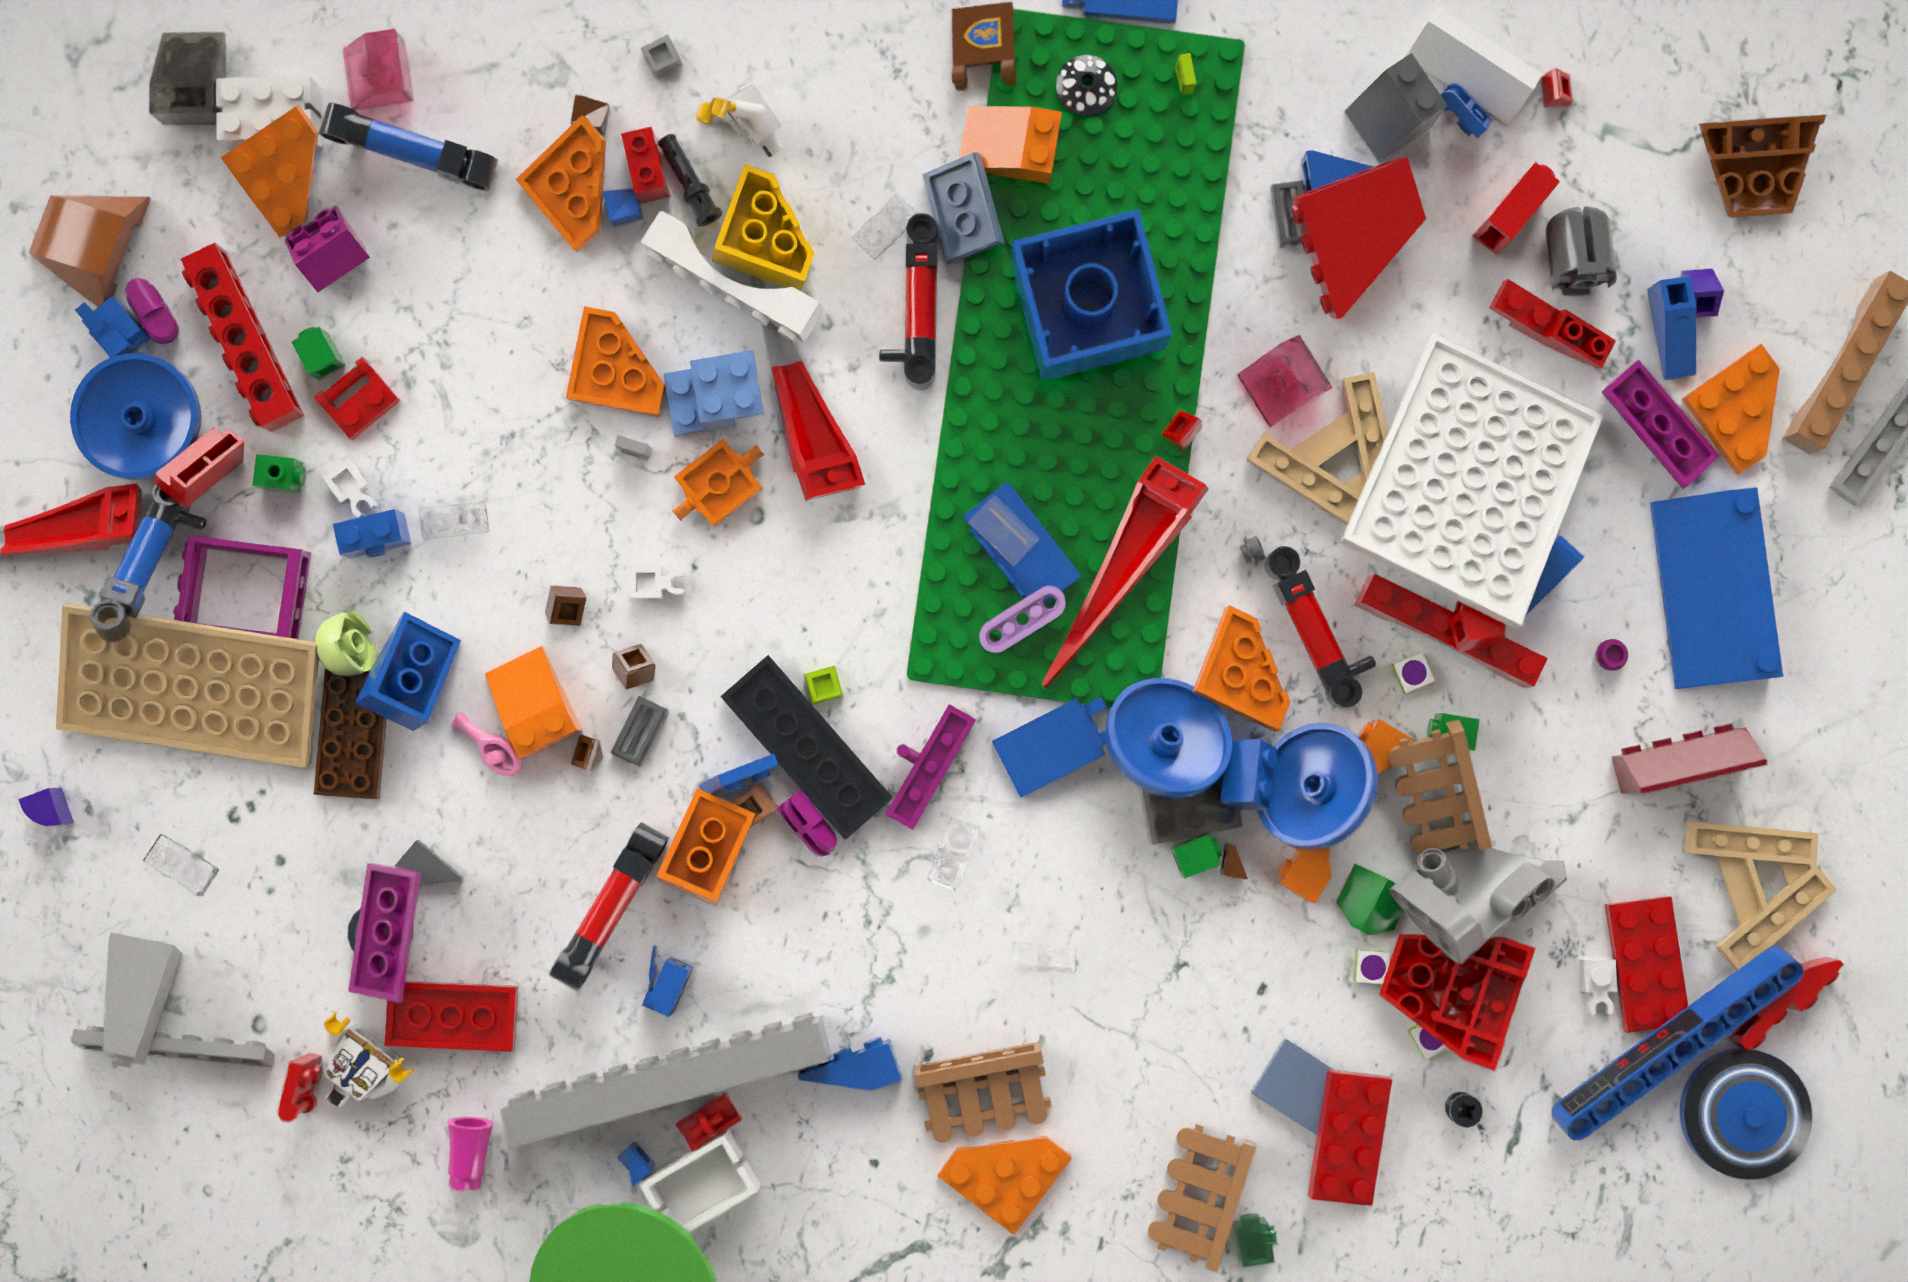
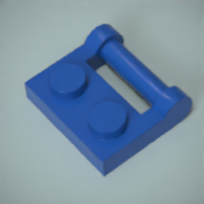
M1451 83L1441 94V97L1448 105L1444 111L1451 110L1460 119L1457 121V124L1466 135L1470 136L1473 134L1476 138H1479L1488 129L1493 120L1460 84Z

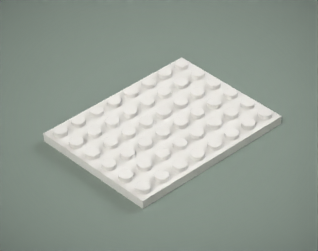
M1433 333L1424 348L1340 543L1517 629L1522 624L1603 415Z

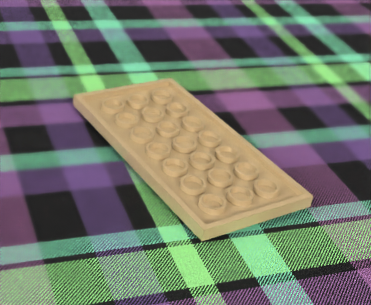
M74 604L62 606L56 729L307 768L310 765L319 663L315 642L138 615L136 619L127 616L131 628L126 638L118 642H106L99 637L90 620V612L93 607ZM109 618L104 624H112L117 618Z

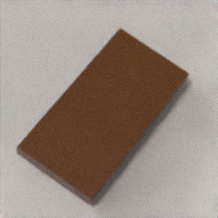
M325 668L313 795L380 799L387 718L356 704L369 671L353 676H341L333 674Z

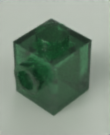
M1257 1213L1245 1214L1240 1216V1220L1233 1221L1238 1259L1242 1267L1275 1263L1273 1246L1277 1245V1235L1274 1225L1269 1226L1265 1217H1259Z

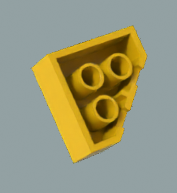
M744 164L715 244L711 261L783 288L794 287L802 291L815 253L810 243L806 241L790 204L786 202L780 190V185L775 175Z

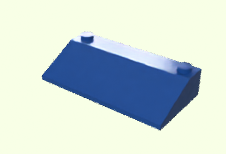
M1758 488L1727 490L1650 502L1675 689L1783 677Z

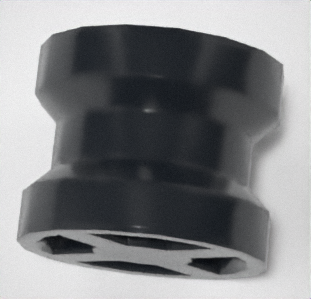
M1458 1091L1452 1093L1445 1102L1446 1115L1457 1125L1469 1128L1475 1126L1481 1120L1483 1112L1481 1103L1470 1094Z

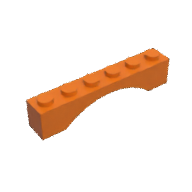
M1380 719L1373 720L1372 723L1366 722L1358 735L1373 755L1377 774L1394 767L1389 762L1388 751L1392 747L1400 745L1399 739L1407 737L1408 743L1412 741V738ZM1330 847L1316 850L1296 848L1297 850L1291 860L1286 858L1277 872L1280 879L1277 883L1308 902L1316 904L1332 877L1329 862Z

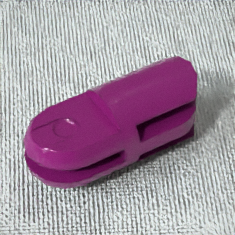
M135 278L129 281L125 289L126 299L149 337L156 343H172L178 336L179 327L159 291L146 279Z
M802 790L796 791L777 808L780 815L813 854L823 857L834 851L837 846V838L834 831Z

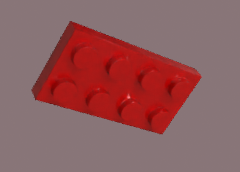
M1662 896L1605 904L1612 956L1616 960L1617 989L1624 1031L1629 1033L1658 1029L1688 1007L1672 897Z
M405 981L402 1002L387 1000L384 1046L513 1052L516 1042L519 986Z
M1327 1069L1307 1194L1309 1198L1321 1201L1373 1205L1393 1079L1382 1075Z

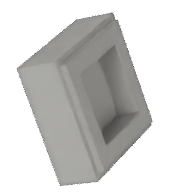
M668 34L640 48L655 79L683 65Z
M619 435L614 445L621 453L644 460L650 459L652 448L648 444Z

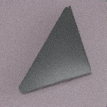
M416 840L395 865L396 867L409 868L421 872L419 885L461 881L463 878L462 875L420 840Z

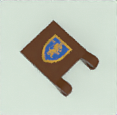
M1012 1L952 9V82L955 85L956 91L968 89L966 69L968 67L1001 64V77L1004 79V84L1014 85L1017 83L1014 4Z

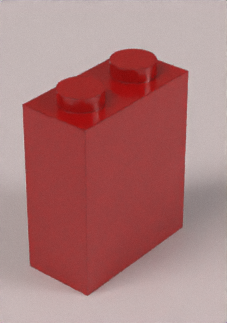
M1535 162L1514 184L1472 236L1497 255L1514 239L1561 181L1555 177V173L1548 166Z

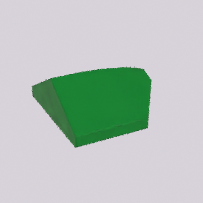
M1354 863L1336 900L1337 905L1344 913L1350 925L1368 935L1394 931L1403 913V910L1389 891L1396 883Z

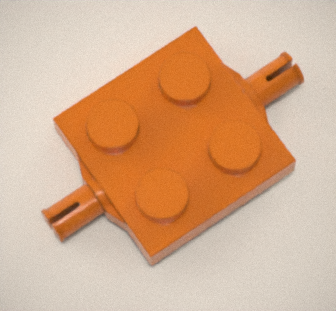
M724 438L674 476L675 480L683 488L687 500L672 510L673 513L681 521L695 509L703 514L713 527L717 526L763 489L754 478L750 465L764 456V453L755 445L741 456L731 449Z

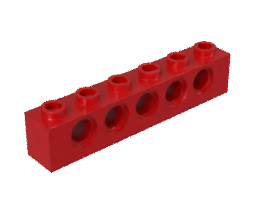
M214 242L181 258L185 268L182 271V275L191 288L194 287L198 295L195 298V302L204 316L207 315L212 324L208 326L210 334L217 343H221L225 353L222 354V359L227 368L235 372L238 379L235 382L236 388L244 399L247 398L251 406L248 412L257 427L260 426L272 432L305 416L226 250ZM218 277L217 286L209 290L210 281ZM231 305V313L227 317L222 318L223 309ZM244 332L245 340L242 344L236 346L235 339L237 335ZM258 360L257 370L249 374L248 367L250 363ZM271 388V397L263 402L261 398L263 391Z

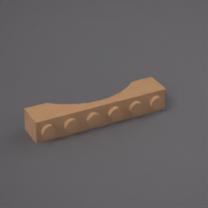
M1888 271L1873 279L1858 305L1852 328L1840 352L1819 385L1798 410L1782 439L1808 454L1826 448L1908 304V280L1892 271Z

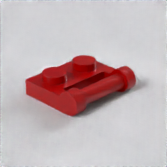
M363 356L355 362L356 366L330 388L325 392L320 391L314 396L319 405L352 441L401 401ZM366 375L370 381L337 408L333 401Z
M308 1053L289 1061L278 1107V1117L282 1121L291 1122L300 1113H308L316 1108L317 1098L313 1092L315 1084L320 1082L323 1074V1065H320L322 1055Z

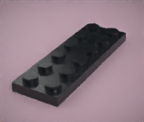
M769 655L720 696L770 754L775 755L778 764L845 840L893 799V796Z

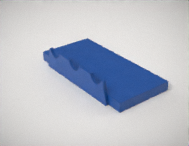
M1008 481L963 515V518L971 527L969 531L1022 599L1045 586H1055L1063 591L1081 577V574ZM1045 597L1043 600L1044 604L1048 603L1054 597Z

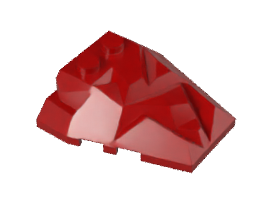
M1399 934L1379 995L1462 1060L1495 1072L1506 1041L1505 1037L1536 948L1506 937H1493L1460 965L1443 953L1424 934Z

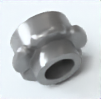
M1257 536L1249 539L1244 537L1245 544L1240 545L1243 557L1247 563L1252 561L1257 566L1259 561L1266 559L1261 543Z

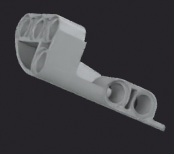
M1475 841L1468 843V849L1461 850L1459 846L1446 853L1436 848L1424 850L1418 856V868L1407 873L1389 891L1397 904L1423 934L1449 958L1461 965L1509 921L1516 923L1524 919L1567 880L1564 861L1529 858L1494 848L1480 851Z

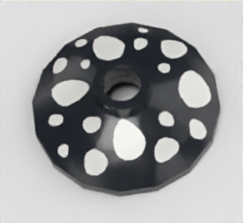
M1081 55L1073 57L1062 66L1057 75L1056 92L1059 101L1065 109L1075 115L1089 117L1100 114L1110 107L1116 97L1118 82L1115 72L1108 62L1097 56ZM1090 78L1093 84L1085 86L1082 83V79Z

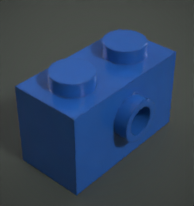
M396 509L333 524L339 555L350 559L364 555L368 558L386 554L385 550L411 544L405 514Z
M1262 739L1232 740L1231 758L1223 772L1220 802L1235 810H1270L1271 799L1274 795V768L1277 765L1276 747Z

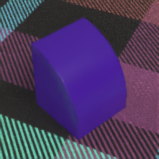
M1713 268L1681 271L1680 277L1691 275L1696 301V318L1718 316L1724 289Z
M47 788L18 799L24 814L37 824L44 826L74 824L62 788Z

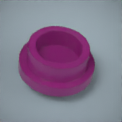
M1608 639L1601 642L1595 653L1597 663L1605 670L1614 671L1621 669L1628 660L1627 647L1616 639Z

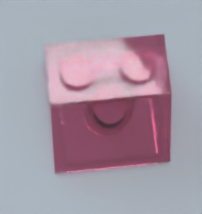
M395 28L364 33L342 49L351 109L362 110L414 101L406 44Z
M1300 335L1280 343L1237 374L1269 427L1292 415L1333 388Z

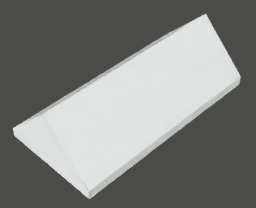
M1440 7L1434 12L1406 54L1408 56L1412 53L1425 73L1445 87L1451 83L1460 84L1488 115L1505 126L1510 124L1542 76L1541 73Z

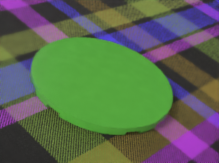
M626 1202L608 1205L600 1203L588 1206L561 1221L540 1246L530 1274V1282H717L708 1257L703 1255L695 1244L694 1237L685 1228L661 1212Z

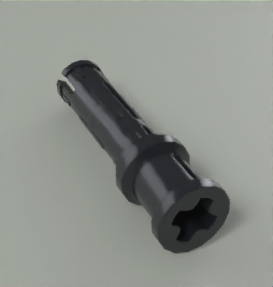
M669 134L658 141V145L684 190L683 199L693 209L697 217V225L704 227L718 220L723 212L721 208L715 206L711 199L708 185L700 182L675 134ZM676 156L679 158L682 166L686 171L685 175L675 159ZM701 202H703L705 209L702 208Z

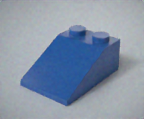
M403 612L370 670L356 704L412 731L428 723L461 640L407 612Z

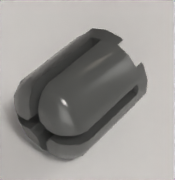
M1585 206L1582 211L1580 207H1573L1553 216L1547 223L1545 230L1552 291L1558 288L1562 289L1563 296H1579L1591 294L1590 288L1607 283L1608 288L1614 285L1617 281L1610 218L1606 212L1598 208Z

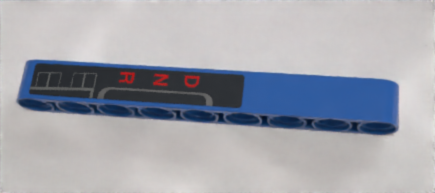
M1772 946L1764 950L1559 1100L1552 1108V1119L1571 1140L1579 1141L1587 1138L1795 986L1803 977V965L1781 947Z

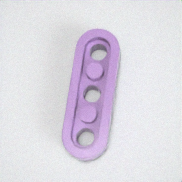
M1055 586L1042 587L992 618L981 628L979 635L981 645L989 652H1002L1057 618L1065 609V596L1063 592ZM1047 596L1054 597L1056 600L1055 605L1052 607L1046 606L1043 602L1044 598ZM1020 613L1027 614L1029 617L1028 622L1024 624L1019 623L1016 618L1017 615ZM992 630H999L1002 637L999 640H993L990 637V632Z

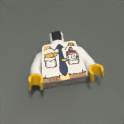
M753 82L741 87L727 99L715 97L711 103L704 102L699 106L696 115L698 121L711 124L714 116L719 117L720 121L730 123L749 147L759 143L769 158L784 147L774 134V131L781 124Z
M334 1011L325 1021L324 1027L327 1030L324 1063L327 1068L324 1071V1075L335 1083L326 1098L333 1105L342 1107L350 1095L358 1101L367 1097L377 1099L394 1092L405 1079L414 1073L415 1070L413 1068L406 1071L402 1067L404 1058L389 1047L384 1046L381 1041L358 1024L350 1026L345 1030L350 1023V1018L346 1017L340 1022L336 1018L337 1012Z

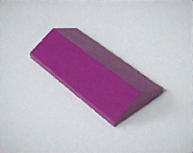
M1640 360L1633 363L1601 391L1682 489L1690 485L1720 456Z
M367 863L348 992L402 1002L421 872L409 868Z

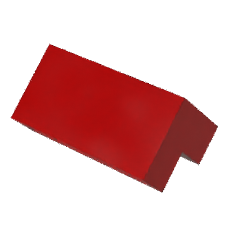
M213 427L156 472L155 484L186 509L243 462L244 440L230 429L222 434Z

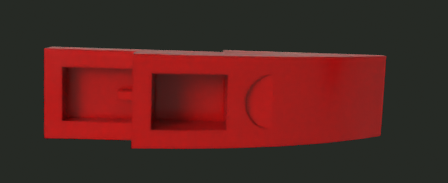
M1509 279L1502 281L1489 309L1509 320V326L1553 350L1596 368H1603L1616 342L1615 339L1570 311L1556 309Z
M1829 957L1801 963L1804 968L1802 979L1791 989L1741 1024L1728 1039L1737 1047L1748 1051L1757 1048L1766 1039L1765 1033L1772 1025L1780 1023L1786 1017L1787 1008L1800 1012L1811 1008L1818 1000L1817 994L1824 986L1832 984L1838 978V971L1844 963L1839 959Z

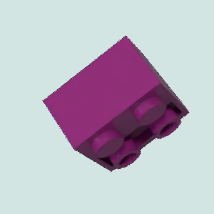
M336 205L331 209L320 211L312 222L304 227L299 226L290 232L288 238L285 239L295 266L318 293L370 258L364 244Z

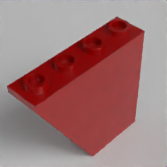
M1407 157L1393 159L1292 197L1294 205L1291 206V212L1296 224H1301L1304 233L1300 237L1304 252L1311 255L1313 266L1310 267V272L1315 284L1320 283L1323 295L1319 299L1324 313H1329L1330 317L1335 319L1344 317L1426 220Z

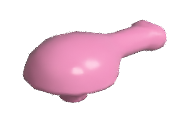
M463 712L455 714V719L451 722V726L455 730L462 731L477 743L482 759L491 770L503 776H514L522 769V759L518 758L509 740L504 737L486 734L471 723Z

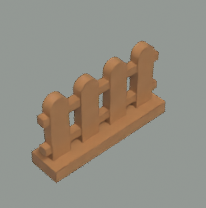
M1459 720L1446 723L1448 729L1446 734L1441 735L1438 729L1431 731L1432 737L1410 743H1408L1407 737L1399 739L1400 745L1394 746L1388 751V759L1392 766L1406 767L1407 774L1396 779L1395 787L1401 796L1413 795L1414 803L1405 806L1402 815L1407 824H1420L1422 832L1412 835L1409 841L1411 849L1417 854L1430 848L1440 850L1457 845L1460 846L1461 850L1468 849V843L1473 841L1476 842L1480 851L1492 848L1465 732ZM1454 754L1455 762L1448 764L1446 756ZM1438 758L1440 766L1415 772V763ZM1461 783L1462 792L1455 793L1454 785ZM1445 787L1447 795L1425 801L1422 800L1421 793ZM1468 812L1469 820L1462 822L1461 814ZM1452 816L1454 824L1430 830L1428 822Z
M1034 1042L915 1065L914 1076L917 1088L924 1087V1089L918 1090L919 1099H926L930 1120L924 1121L926 1131L932 1130L935 1140L944 1143L952 1137V1126L964 1124L966 1133L975 1137L983 1132V1120L995 1118L996 1124L1001 1130H1010L1015 1124L1014 1114L1027 1112L1031 1123H1043L1047 1116L1046 1108H1050L1052 1105L1050 1097H1043L1040 1077L1046 1076L1044 1066H1037L1038 1064H1044L1040 1043ZM1019 1069V1071L1006 1073L1007 1070ZM987 1075V1077H983V1078H978V1079H975V1078H974V1077H976V1076ZM950 1081H955V1082H956V1083H952V1084L943 1085V1083H945V1082H950ZM1021 1081L1025 1102L1012 1104L1008 1083ZM989 1087L993 1108L981 1110L977 1089ZM958 1093L962 1114L949 1116L945 1095Z
M1196 1124L1195 1129L1183 1128L1177 1134L1178 1144L1188 1149L1185 1160L1175 1158L1168 1164L1167 1172L1169 1176L1179 1181L1175 1191L1165 1189L1160 1192L1158 1204L1162 1209L1169 1211L1166 1222L1155 1220L1150 1224L1148 1235L1152 1240L1159 1242L1157 1249L1165 1251L1168 1245L1190 1253L1189 1260L1196 1263L1198 1257L1207 1260L1205 1268L1218 1272L1257 1143L1244 1139L1243 1145L1240 1146L1234 1144L1235 1137L1227 1135L1225 1141L1202 1133L1204 1126ZM1196 1152L1220 1160L1217 1171L1193 1164ZM1227 1163L1236 1166L1233 1177L1224 1174ZM1186 1183L1210 1191L1207 1202L1184 1195ZM1218 1194L1226 1197L1223 1208L1215 1206ZM1178 1214L1200 1222L1198 1233L1175 1226L1176 1215ZM1208 1226L1217 1228L1214 1239L1205 1237Z

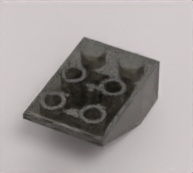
M225 32L162 33L149 82V114L162 125H216V112H222L216 107V79L226 78Z
M1223 774L1210 788L1189 797L1172 798L1159 796L1138 786L1149 844H1159L1243 827L1240 810H1235L1220 802Z

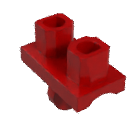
M724 1092L676 1122L675 1125L693 1152L742 1121V1117L728 1094Z

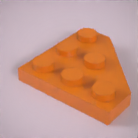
M300 105L295 106L220 157L279 238L308 220L309 194L313 183L315 167L313 162L319 132Z
M582 115L515 179L572 249L578 252L601 231L606 140L587 117Z
M584 306L566 399L660 417L666 386L624 324L613 311Z
M1762 344L1751 349L1682 398L1684 404L1736 475L1741 474L1767 455L1780 368Z
M1229 605L1223 611L1192 693L1273 732L1280 731L1290 705V699L1286 690L1283 691L1276 674L1278 669L1270 649H1266L1260 634L1262 629L1258 619Z
M1047 1136L956 1148L939 1170L937 1176L1013 1235H1015L1072 1158L1071 1154Z

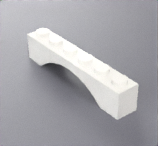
M661 210L641 240L642 245L647 250L646 256L660 265L665 261L674 266L672 271L680 277L688 280L691 276L700 282L698 286L711 295H715L716 292L726 297L724 301L739 311L742 307L752 312L751 317L765 326L770 322L779 328L777 332L790 341H794L797 338L805 342L824 312L818 301L794 287L759 289L742 285L726 278L711 267L703 258L687 225Z

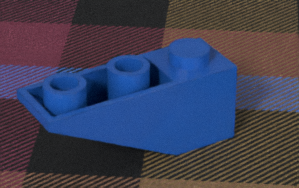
M1691 275L1659 280L1647 289L1663 379L1671 380L1695 376L1696 301Z
M877 1037L864 1042L863 1049L852 1052L851 1047L833 1053L834 1059L804 1067L797 1076L802 1081L872 1091L902 1080V1073L890 1039L882 1041L881 1037Z

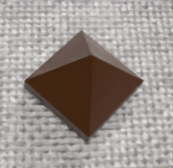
M580 734L571 765L591 771L603 758L600 741Z

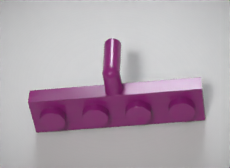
M949 704L921 753L905 744L897 747L896 752L898 756L914 765L888 808L887 816L912 830L914 829L976 719Z

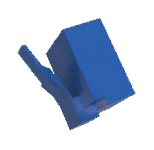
M113 296L94 311L85 302L75 309L76 313L83 319L84 325L89 329L90 332L88 333L98 342L110 358L120 354L135 353L134 350L137 351V348H141L140 345L143 346V343L146 344L151 340L144 327L125 304Z
M654 945L649 970L650 983L642 1006L669 1017L675 1012L694 967L670 957L665 960L654 985L657 973V966L655 964L657 946Z

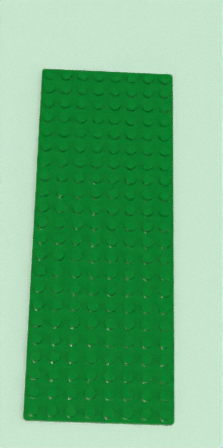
M1014 9L1017 83L1005 85L1004 79L1001 77V64L992 65L987 106L1036 107L1060 111L1062 115L1050 184L986 173L1004 243L966 258L964 262L907 677L911 681L1070 702L1078 698L1080 704L1084 705L1102 696L1107 708H1111L1117 697L1132 684L1146 679L1161 678L1180 533L1051 685L1044 688L1042 682L1094 583L1142 474L1155 456L1188 474L1192 442L1182 452L1161 434L1180 410L1196 416L1245 43L1241 39ZM1191 53L1196 86L1193 94L1182 95L1175 66L1179 55ZM1081 55L1097 56L1108 62L1114 70L1118 82L1116 97L1110 107L1100 114L1089 117L1075 115L1065 109L1059 101L1056 92L1057 75L1062 66L1073 57ZM1090 78L1082 79V83L1085 86L1093 84ZM1139 209L1172 332L1165 350L1042 382L1010 262L1012 241ZM1008 481L1081 574V577L1062 591L1065 596V609L1060 616L1004 651L993 653L987 651L981 645L979 635L982 626L1023 599L969 531L971 527L965 521L963 515ZM1055 598L1045 605L1048 607L1054 606L1056 603ZM1020 613L1016 617L1017 621L1022 624L1029 620L1028 615L1025 613ZM992 630L990 637L993 640H999L1002 634L999 630Z

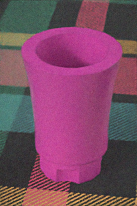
M457 1117L448 1120V1175H450L449 1186L452 1189L475 1191L481 1188L488 1143L494 1125L491 1120L478 1117Z

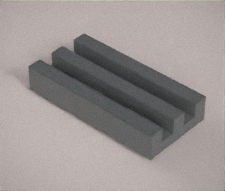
M1303 180L1272 184L1270 188L1279 248L1286 245L1297 246L1301 244V236H1297L1296 223L1291 212V206H1293L1291 189H1296V195L1305 193ZM1280 190L1284 192L1290 234L1288 238H1286Z
M638 696L610 753L637 766H641L668 709ZM644 705L648 708L626 752H623L621 748ZM655 710L658 714L637 756L634 757L632 754Z

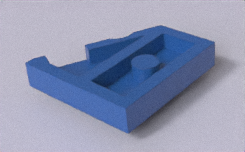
M774 754L768 755L716 775L700 784V790L712 794L723 789L726 794L743 787L741 781L751 778L754 783L771 776L769 770L778 766V762Z

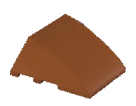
M1827 114L1698 123L1728 217L1793 213L1806 176L1804 171L1810 153L1814 152L1816 147L1814 142L1819 127L1823 125Z
M50 195L28 254L96 307H99L110 297H114L118 286L113 282L134 225L140 227L151 198Z

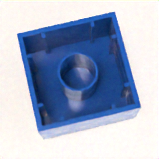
M1139 209L1012 241L1010 262L1042 382L1165 350L1172 332Z

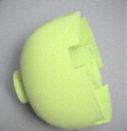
M354 611L342 612L327 619L319 627L315 637L317 656L322 665L333 674L353 676L372 669L376 661L377 648L376 643L370 644L367 634H371L372 631L365 619Z

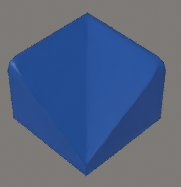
M633 188L603 192L609 219L614 227L644 219L640 202Z
M632 1142L618 1155V1160L630 1172L633 1187L655 1166V1162L637 1142Z

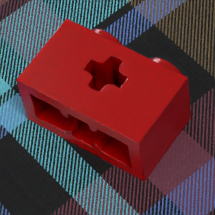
M652 126L621 133L634 193L640 204L669 198L670 192L661 153Z

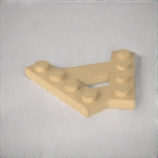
M1375 372L1342 379L1348 408L1346 413L1293 449L1288 448L1264 432L1246 461L1347 525L1388 433ZM1355 442L1362 472L1344 484L1318 467Z
M1686 821L1684 853L1713 855L1717 857L1739 926L1715 947L1736 971L1771 947L1837 891L1816 866L1818 833ZM1753 859L1780 862L1787 885L1768 902H1766Z

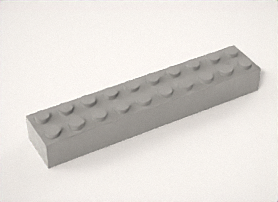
M813 1012L794 1017V1020L791 1021L792 1024L783 1026L782 1021L764 1025V1029H761L759 1033L752 1034L751 1029L732 1034L729 1041L721 1043L720 1038H715L701 1043L702 1046L697 1047V1050L690 1051L689 1046L671 1051L666 1058L659 1060L658 1055L639 1060L640 1063L635 1064V1067L628 1068L627 1063L609 1068L607 1072L603 1073V1076L597 1077L596 1072L577 1077V1080L572 1081L570 1085H566L564 1080L547 1085L545 1089L540 1090V1093L535 1094L534 1089L517 1093L515 1097L508 1099L509 1104L500 1110L509 1148L826 1062L830 1057L831 1049L822 1015L814 1017Z

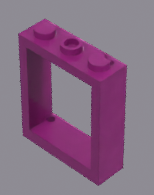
M188 535V542L184 544L185 549L182 551L184 568L183 574H180L177 582V589L180 595L178 605L173 610L174 620L200 624L197 623L208 549L287 559L277 633L216 625L209 626L299 639L311 552L302 549Z

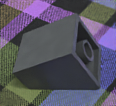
M1411 53L1387 68L1344 112L1377 161L1380 162L1430 130L1448 105Z

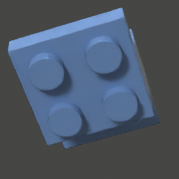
M753 350L691 360V369L664 373L673 435L675 437L736 427V419L764 415Z

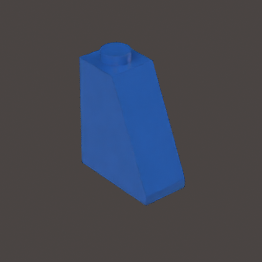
M1314 150L1306 151L1301 159L1306 192L1374 167Z
M1561 535L1555 537L1525 616L1585 557Z

